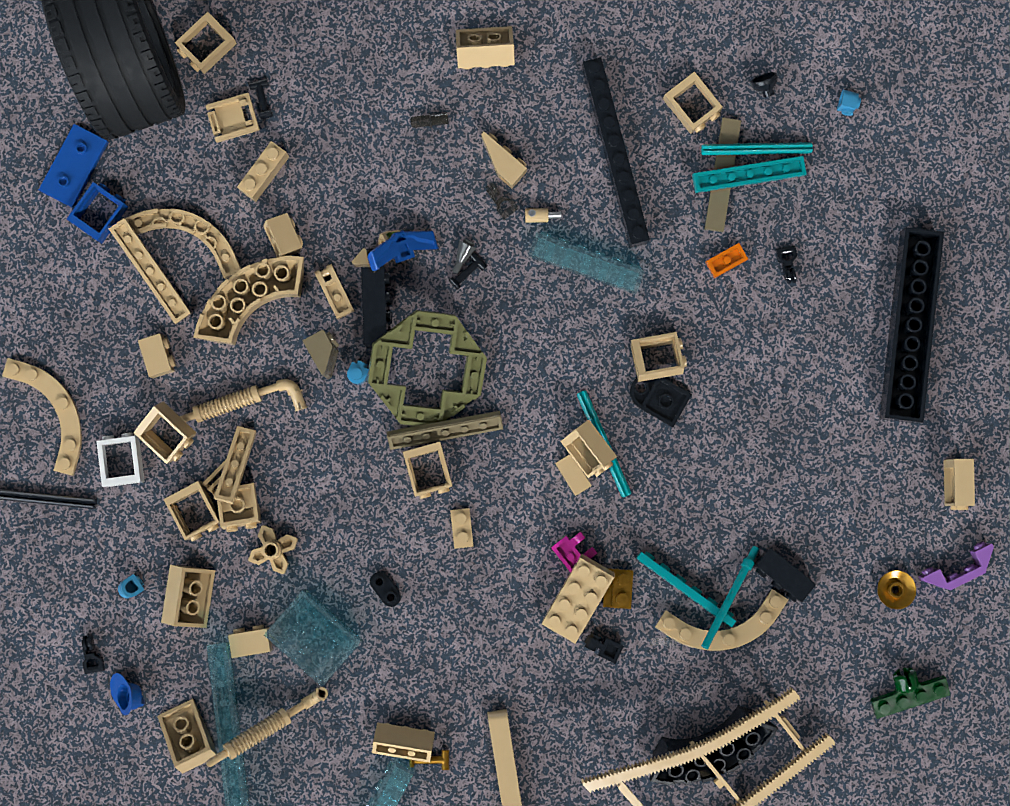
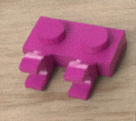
M581 531L572 539L565 536L551 547L570 572L581 555L575 547L585 539ZM591 547L583 555L591 559L597 552Z

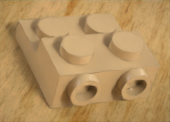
M254 483L239 486L234 504L217 500L220 527L223 530L235 532L238 531V527L245 526L246 529H252L261 523L260 508L257 502Z

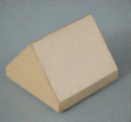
M365 248L353 259L352 264L355 267H371L368 260V252Z

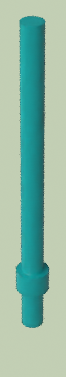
M752 546L747 558L743 559L741 563L742 568L701 645L704 649H709L748 571L752 570L755 564L753 561L760 550L758 547Z

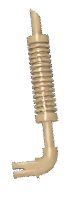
M281 379L277 380L275 384L258 389L257 385L251 386V389L248 387L247 390H240V393L237 391L236 394L234 392L229 394V396L219 397L218 400L208 401L207 404L205 402L200 404V406H193V412L180 417L185 422L196 419L200 423L204 419L208 420L211 417L214 418L215 416L222 415V413H229V410L232 412L233 409H240V406L243 408L244 406L251 405V403L261 402V396L278 390L280 392L286 390L288 396H291L295 412L305 409L307 406L301 392L303 389L300 390L299 386L292 380Z
M324 687L316 688V691L301 699L300 703L289 710L279 709L277 713L274 712L267 719L265 718L260 723L258 722L257 725H253V727L241 733L240 736L237 735L233 740L231 739L229 742L222 745L224 750L206 761L207 766L212 767L226 757L233 760L240 753L242 754L247 749L257 745V742L260 743L264 738L266 739L271 734L273 735L274 732L284 728V725H289L292 716L303 709H309L320 701H324L328 696L327 689Z

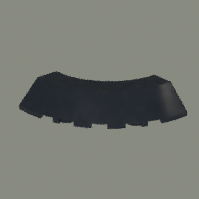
M738 705L721 725L703 735L687 739L661 737L653 751L652 759H654V756L657 758L658 755L661 757L662 754L665 756V753L669 755V752L672 754L676 750L679 752V749L682 750L683 747L686 749V746L689 748L691 745L689 742L694 741L695 744L696 742L698 744L700 741L703 742V739L706 741V737L709 739V736H716V733L719 734V731L722 732V729L725 730V727H732V723L735 725V721L739 723V719L742 721V717H749V713L752 715V711L755 713L756 711ZM769 720L768 722L765 721V724L761 723V726L758 725V728L751 729V732L748 731V734L744 733V736L741 735V738L737 737V740L734 739V742L731 741V744L727 743V746L724 744V748L721 746V749L717 748V751L714 750V753H707L706 757L720 774L734 772L740 768V764L749 758L753 759L755 757L754 754L761 747L764 748L769 743L778 727ZM701 757L700 759L696 758V761L693 759V762L689 761L688 763L686 761V764L682 763V766L679 764L678 767L675 765V768H667V771L664 768L663 772L660 770V772L656 771V774L654 772L652 775L650 774L651 782L673 786L674 783H684L686 786L698 781L705 783L716 779V775Z

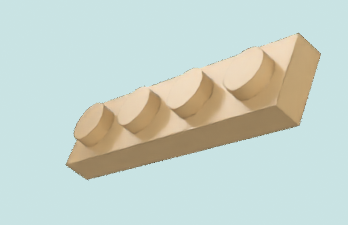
M237 426L214 495L215 500L234 504L256 436V430Z

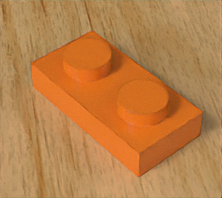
M740 243L707 260L705 263L715 279L747 261L748 257Z

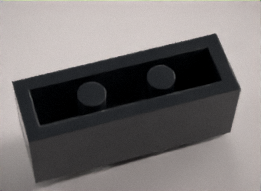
M769 547L766 548L754 564L757 568L756 573L763 578L766 576L772 580L770 584L779 591L781 588L787 592L786 596L793 602H803L816 585Z

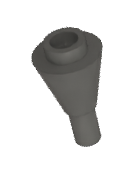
M465 238L463 242L459 240L456 263L452 269L453 272L459 274L463 263L476 250L473 247L474 242Z

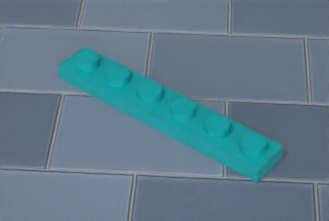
M800 156L693 173L692 178L695 193L802 177L807 175L804 157Z
M647 551L645 553L639 552L635 559L715 617L717 616L720 609L717 607L718 603L710 597L706 599L701 596L702 591L695 586L690 588L685 584L687 580L680 575H672L670 573L671 569L663 563L657 564L654 561L655 557ZM728 611L722 622L729 627H733L736 622L732 618L734 614Z

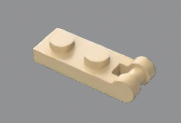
M332 264L326 266V269L322 271L317 270L314 273L336 318L340 319L354 312V309ZM331 275L332 279L325 282L324 278Z

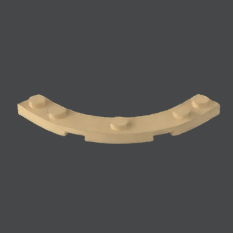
M151 209L126 218L137 235L155 229L169 228L182 230L199 238L213 253L224 279L230 278L241 269L227 239L211 223L193 213L178 209Z
M7 358L2 376L33 386L45 395L53 405L61 427V445L53 471L74 476L82 445L80 416L74 400L66 388L48 372L36 366Z
M771 589L757 612L750 619L734 628L717 631L708 650L701 647L709 630H702L688 625L668 611L663 613L655 628L675 641L691 648L707 651L730 650L745 645L762 635L774 623L789 599Z

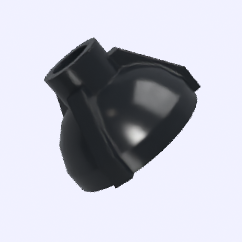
M769 72L755 77L749 83L759 94H763V97L766 98L775 94L773 88L777 83L778 76L776 72Z

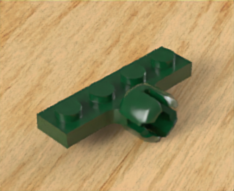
M904 667V675H901L900 669L896 670L893 674L895 690L870 699L875 717L879 719L950 696L946 677L942 675L919 682L914 669Z

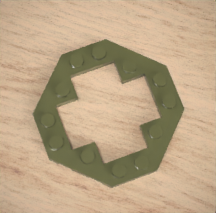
M416 310L373 342L367 382L400 424L419 426L446 421L465 408V405L473 399L475 400L481 396L487 357L455 314ZM415 330L450 334L451 339L448 352L450 354L467 356L461 391L442 389L439 408L404 404L406 386L388 383L393 347L412 349Z

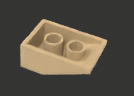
M194 699L158 715L174 767L182 774L205 763L217 754L213 740Z

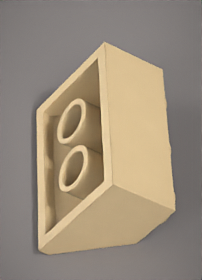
M512 26L456 30L458 68L471 69L473 67L490 68L491 66L508 67L515 65Z
M170 565L161 623L181 627L207 628L215 570Z

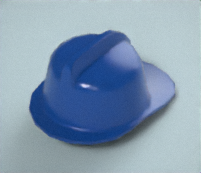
M120 673L113 674L110 681L111 695L121 713L126 716L131 710L143 706L145 700L139 685L127 682Z

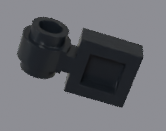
M592 632L590 635H587L584 647L594 652L599 648L598 656L616 664L624 646L607 637L601 643L602 637Z

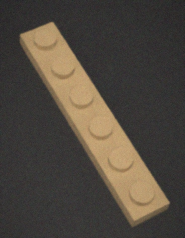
M123 218L110 227V232L173 322L177 324L192 314L127 219Z

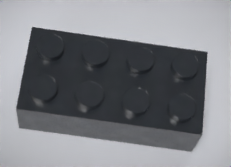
M361 267L363 344L366 348H372L373 342L391 330L389 329V324H392V312L388 309V305H392V295L388 291V286H391V274L386 271L385 267H380L375 271H372L371 267Z

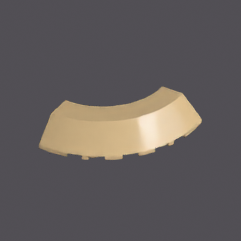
M278 256L277 258L264 259L238 270L237 273L226 279L206 302L207 304L196 324L193 338L235 345L242 325L256 309L279 298L301 297L304 278V257Z

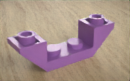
M984 541L974 545V549L969 552L976 566L974 564L968 565L963 568L964 572L960 574L955 572L946 577L947 580H945L940 569H933V567L923 570V575L918 578L920 581L952 590L986 573L994 546L992 543H985Z

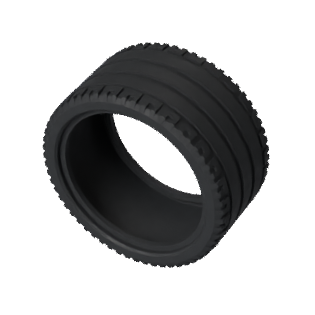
M41 0L47 26L69 84L88 121L103 139H116L131 134L136 129L142 130L153 126L154 123L160 124L171 120L172 117L175 119L185 114L186 104L180 77L164 30L151 0Z

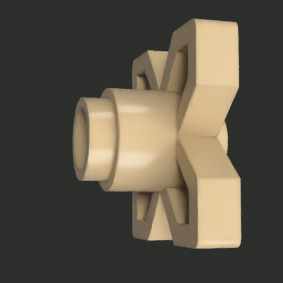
M262 525L258 537L263 546L252 550L248 561L260 565L270 560L273 571L285 574L289 563L283 553L294 550L298 538L287 534L277 540L274 529ZM272 546L276 547V553L271 552Z

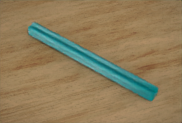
M811 142L703 144L701 146L702 155L807 154L813 151V144Z
M587 391L579 392L577 397L587 420L591 421L612 449ZM615 458L611 461L613 465L609 469L621 496L626 497L631 494V490Z

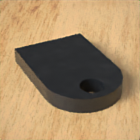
M636 378L630 387V397L634 405L673 428L692 394L664 378L641 381L645 383L646 390L643 393H639L635 388L638 383Z

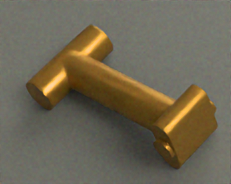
M441 750V756H431L430 763L409 759V767H414V764H441V770H449V750Z

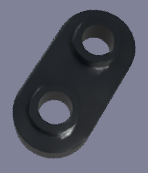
M374 573L370 579L371 587L386 606H396L401 600L400 591L386 573ZM377 578H381L383 580L382 585H377ZM388 594H393L395 599L390 601Z

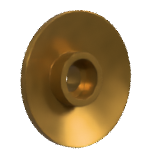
M890 571L884 574L878 582V597L885 606L891 609L906 608L915 599V582L910 575L903 571ZM894 586L898 587L897 593L892 592Z

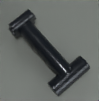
M263 79L248 83L250 90L256 89L261 109L259 118L261 120L271 118L273 114L272 111L268 110L263 87L269 86L268 80Z
M475 252L469 257L473 262L455 279L453 277L449 279V282L456 290L461 288L460 283L478 267L482 271L487 268L488 265Z

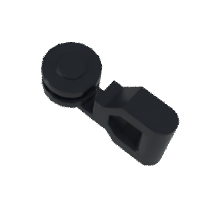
M795 245L776 248L777 261L782 264L785 281H787V284H791V280L792 283H796L795 269L791 268L790 271L786 269V267H792L794 260L797 258ZM792 254V259L786 261L782 259V255Z
M93 635L83 636L82 647L85 660L82 665L84 673L90 674L105 671L103 657L97 655L96 651L88 653L89 648L90 650L95 648ZM94 658L98 660V664L89 666L88 660Z

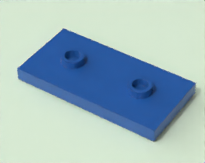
M73 124L39 191L74 208L109 142Z

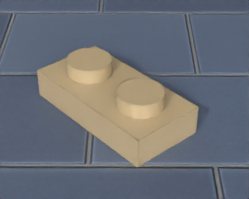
M470 508L450 510L454 549L474 547Z

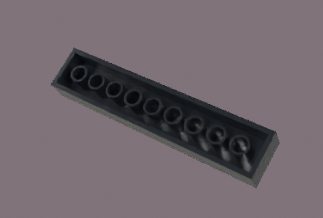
M905 227L900 231L879 419L914 424L924 423L944 232Z

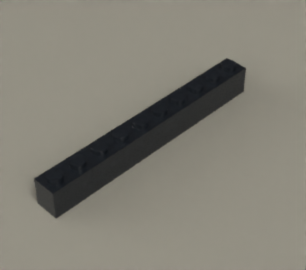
M602 58L583 61L582 70L629 248L648 244L650 238Z

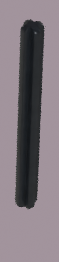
M0 489V500L96 509L97 499Z

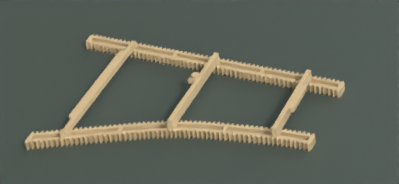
M789 687L790 690L784 691V695L781 693V697L778 696V699L775 698V701L772 700V703L765 700L764 704L766 707H759V711L756 709V713L752 711V715L749 713V717H742V721L739 719V723L735 721V725L732 723V727H725V730L722 729V732L719 731V734L716 733V736H709V739L706 737V741L703 739V742L700 741L699 744L691 741L689 742L691 744L689 748L686 746V749H684L683 747L682 750L679 749V752L676 750L672 754L669 752V755L665 753V756L663 754L661 757L658 755L657 758L654 756V759L650 758V761L647 759L646 762L644 760L642 763L639 761L638 764L635 762V765H627V768L624 765L623 769L622 767L620 769L616 768V771L610 769L608 773L605 771L604 774L601 772V775L598 773L597 776L593 775V778L591 776L589 779L586 777L585 780L582 778L581 782L590 793L592 790L595 792L596 789L599 791V788L603 789L605 787L606 789L607 786L610 788L611 784L612 786L616 784L633 806H644L625 784L626 780L629 782L630 779L633 781V778L636 780L637 777L641 778V775L644 777L645 774L647 776L649 773L652 775L653 772L656 774V771L660 772L662 770L663 772L664 768L667 771V768H675V765L678 767L679 764L682 766V763L686 764V761L688 763L689 761L693 762V759L696 761V758L700 759L701 757L717 776L713 780L719 789L723 786L727 788L738 802L736 806H758V803L761 804V800L764 801V798L768 799L767 796H771L770 793L774 794L773 791L777 792L776 788L780 789V786L783 787V784H786V781L789 782L792 776L798 775V771L804 770V766L807 767V764L811 765L810 762H814L813 759L817 760L816 757L820 758V755H823V752L826 753L829 747L835 746V742L828 733H825V736L821 735L822 738L818 737L819 740H815L816 743L812 742V745L809 744V748L806 747L805 749L798 740L800 735L785 716L780 717L778 715V712L781 714V710L784 711V708L788 709L787 706L791 707V704L797 703V699L800 700L796 691ZM772 717H774L802 752H800V755L797 754L794 760L791 759L788 765L782 766V770L779 769V772L775 771L776 774H772L773 777L769 776L770 779L766 778L767 782L763 781V784L760 783L757 789L754 788L751 794L748 793V796L745 795V799L742 798L741 800L706 757L707 753H714V750L717 751V748L721 749V746L724 748V744L726 746L727 743L731 744V741L734 742V739L737 740V737L741 738V735L744 736V733L748 734V731L751 732V729L758 728V725L761 726V723L765 724V721L768 722V718L772 720Z

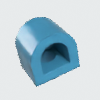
M843 89L837 111H841L843 115L852 116L854 110L858 109L861 103L859 93Z
M359 360L357 363L352 362L347 372L348 379L353 384H363L368 377V364Z
M132 574L120 582L118 592L123 598H132L144 590L142 587L144 584L140 577Z

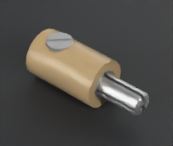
M548 208L525 209V223L548 222V218H561V212H548Z

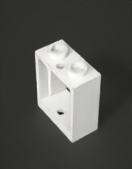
M133 433L121 434L122 438H114V435L104 436L102 440L96 441L102 487L145 482L140 440L137 436H133ZM131 442L135 475L109 478L105 445Z

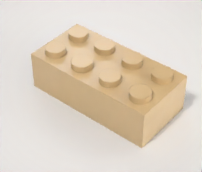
M581 554L544 616L542 625L576 644L615 578V573Z

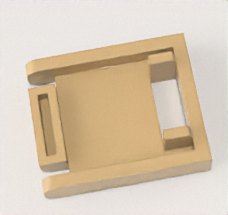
M249 93L206 105L207 111L215 109V111L207 113L213 134L215 136L222 134L215 137L216 143L260 130ZM242 106H249L252 120H245Z

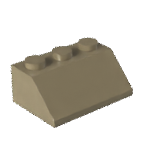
M322 329L304 339L303 343L321 375L330 379L332 378L339 351L337 347L339 344L330 332L327 333Z

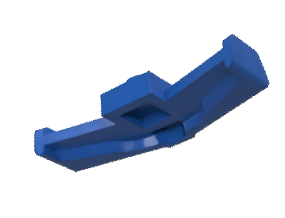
M399 231L393 233L388 240L370 251L368 260L372 271H375L393 258L396 263L415 257L413 250H436L439 248L433 231Z

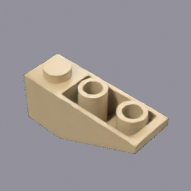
M483 132L481 134L482 140L497 176L512 189L526 174V163L519 157L517 159L511 155L512 151L508 147L499 145L494 135Z

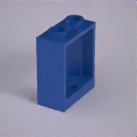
M93 182L69 214L67 220L102 244L110 234L109 228L120 220L128 206L124 204L126 200L118 194L113 196L108 193L110 191L108 187L102 183L98 186ZM99 192L118 205V208L100 233L80 220Z

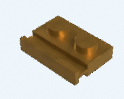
M609 569L615 573V578L603 596V607L631 609L634 570Z

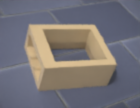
M209 12L203 15L175 42L178 47L176 51L184 59L188 57L192 61L190 63L192 68L196 72L200 70L203 74L237 44L235 39ZM208 24L224 42L200 62L185 45Z
M695 72L668 91L663 97L665 103L690 134L694 131L699 133L706 127L705 123L711 120L713 122L721 115L719 112L723 108ZM694 84L713 107L711 111L695 123L691 121L675 101L678 96Z
M677 332L631 340V351L638 382L684 373L687 361L685 355L682 356L681 354L683 343L682 339L678 338ZM672 344L677 366L646 371L641 349Z
M163 401L150 410L133 433L168 464L173 460L175 462L183 456L182 451L194 442L192 438L197 432ZM161 417L184 437L174 450L151 430Z
M587 420L560 441L588 478L593 474L597 477L613 465L611 461L617 457L590 420Z
M441 442L403 452L415 497L419 496L420 499L431 497V492L438 491L439 494L450 491L449 487H453ZM438 451L447 483L419 490L411 458Z
M974 459L944 460L945 506H951V510H968V506H975Z
M197 481L164 499L184 540L191 539L193 542L202 537L201 533L207 530L210 533L219 528V514L205 487L202 485V481ZM200 492L214 520L190 533L176 503Z

